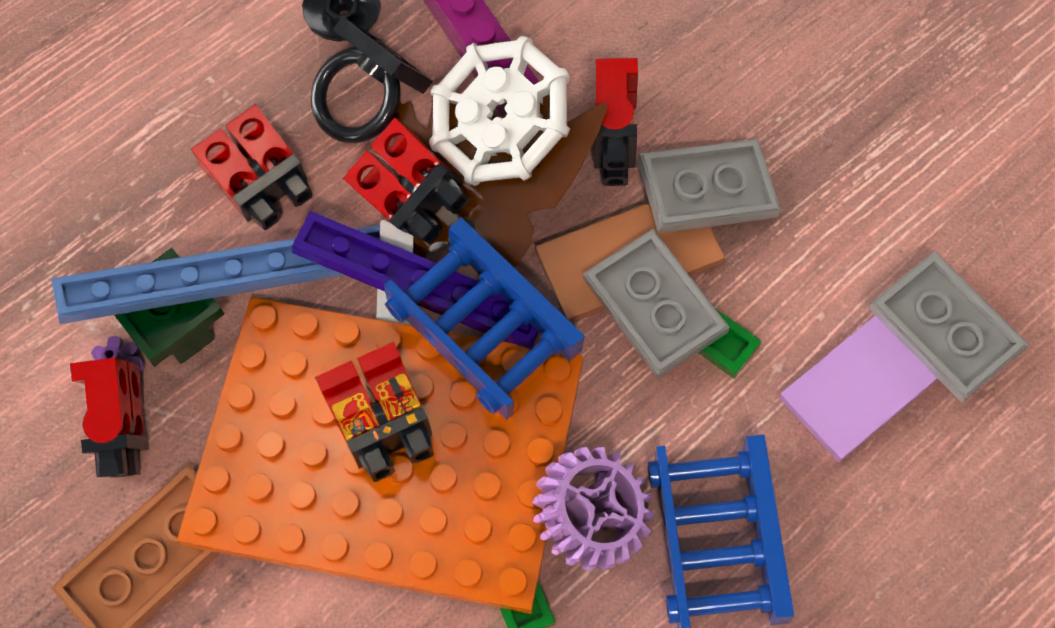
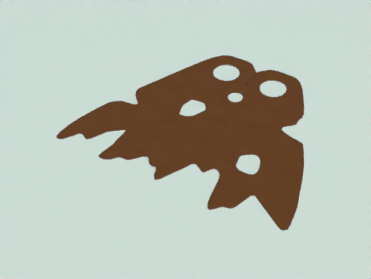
M433 95L427 130L418 122L412 102L409 101L405 104L400 102L394 118L411 128L422 139L421 141L463 180L460 185L470 198V201L456 214L451 213L442 205L433 215V218L443 226L442 233L432 244L444 242L450 247L449 228L462 217L465 221H472L475 224V231L515 268L532 243L534 228L527 215L533 211L555 208L580 171L599 134L607 113V104L601 103L567 122V126L570 128L568 136L562 137L544 157L540 166L533 169L531 178L525 181L521 178L484 181L473 186L467 184L464 181V176L439 152L432 151L429 140L432 137ZM549 95L543 97V104L540 103V113L545 120L550 119ZM450 103L449 131L458 127V119L455 114L457 105ZM493 110L492 120H493L494 118H496V115H495L494 110ZM539 130L522 149L524 154L527 148L533 145L544 131ZM401 135L395 136L391 139V141L389 142V148ZM466 139L456 145L469 159H474L477 148ZM506 152L496 153L497 156H491L488 164L512 161V155ZM416 236L413 237V254L426 259L428 248L432 244H428ZM461 265L455 270L480 281V274L470 265L467 267Z

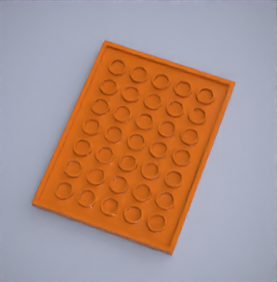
M250 297L176 541L182 546L532 614L547 540L540 539L541 533L547 530L545 523L539 524L533 521L534 516L543 512V509L534 505L532 501L535 496L543 494L536 484L542 477H548L545 472L546 467L553 462L558 463V457L565 453L583 366V356L577 355L569 362L561 353L559 355L552 354L508 395L514 401L513 415L506 420L498 411L492 414L485 409L476 397L478 391L411 325ZM451 332L447 334L464 352L480 339L479 337ZM394 342L412 386L428 418L432 431L430 439L434 455L419 463H411L405 448H402L388 455L395 472L385 479L373 482L363 467L358 468L315 377L352 360L371 404L376 401L364 378L357 358ZM502 342L477 365L494 382H497L531 349Z

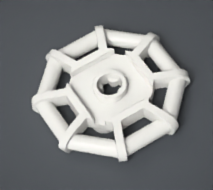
M520 36L514 41L479 46L472 43L466 47L467 52L445 78L438 85L432 86L430 94L433 95L432 137L429 140L432 151L439 152L464 176V181L467 184L476 186L484 181L521 178L525 181L532 177L533 169L557 142L569 134L570 128L567 126V83L570 81V76L567 69L559 68L536 48L531 38ZM513 58L510 68L505 69L501 67L488 68L486 61ZM528 63L544 77V80L533 85L523 76ZM476 67L478 76L462 94L454 92ZM550 94V119L545 120L540 113V103L543 104V97ZM450 103L457 105L455 114L458 119V127L449 131ZM507 103L504 108L508 113L503 119L496 117L492 120L495 107ZM539 130L544 131L543 134L524 154L522 149L530 142V140L537 134ZM466 139L477 148L474 159H469L456 145ZM506 152L512 155V161L488 164L491 156H497L496 153Z

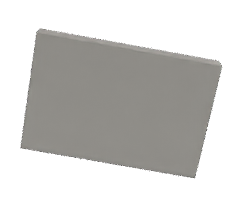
M758 139L640 153L637 160L658 234L777 218L781 212Z
M654 229L583 273L585 283L657 379L729 332L730 327Z
M935 251L876 298L869 306V309L961 403L966 401L1029 346Z

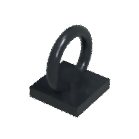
M342 16L333 30L351 43L354 48L344 49L334 54L321 66L312 84L310 96L311 109L317 124L328 136L344 143H361L381 134L394 119L400 103V81L422 94L426 92L433 81L379 38ZM352 64H357L384 85V99L379 112L368 123L358 127H346L336 122L327 106V91L333 77L341 69Z

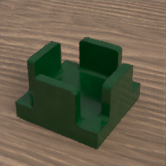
M171 247L152 262L179 258V256ZM210 298L114 316L155 367L170 355H174L179 363L182 364L210 344L215 337L208 327L222 317L224 312L215 300Z

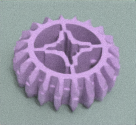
M587 447L576 449L574 454L566 452L558 457V463L553 462L546 467L545 472L548 477H542L536 484L543 494L535 496L532 503L542 508L543 512L535 515L533 521L539 524L545 523L547 530L541 533L540 539L545 541L553 538L556 542L552 547L551 554L559 555L567 551L566 565L573 566L581 561L582 569L590 571L595 569L597 565L599 569L607 570L613 567L614 562L618 565L623 564L629 560V553L634 554L640 551L643 547L640 539L648 537L651 532L644 522L651 520L655 513L646 509L644 504L651 501L653 495L648 493L642 494L640 486L645 483L646 478L638 477L635 479L631 473L634 470L635 463L629 462L623 466L620 465L621 452H613L606 456L604 447H596L591 452ZM575 475H589L596 478L595 482L588 486V488L583 486L575 488L569 484ZM567 512H569L570 516L572 517V523L568 517ZM600 528L604 530L612 528L617 531L609 543H599L591 540L593 533L599 531Z

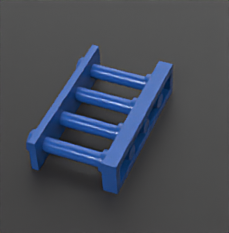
M461 217L449 228L450 253L409 289L403 292L391 279L384 284L387 299L385 306L400 323L407 320L478 391L476 397L485 409L492 414L498 411L508 420L513 415L514 401L508 395L552 354L559 355L561 353L570 362L582 351L585 335ZM461 265L464 267L470 265L480 274V282L434 322L417 304ZM491 294L494 296L500 294L511 304L509 306L510 312L464 352L447 334ZM530 323L541 334V341L497 382H494L477 364L521 324L527 326Z
M765 434L746 436L742 448L743 451H738L737 456L671 464H668L665 445L656 446L655 461L648 462L650 487L659 488L673 588V595L666 596L669 624L677 623L678 628H691L689 617L760 609L762 614L769 613L770 625L788 624L794 617ZM739 474L740 479L747 478L750 495H744L743 500L674 508L670 482ZM746 518L747 523L754 522L757 539L751 540L750 545L680 552L677 526ZM753 563L755 568H762L764 585H758V590L692 598L686 597L683 571Z

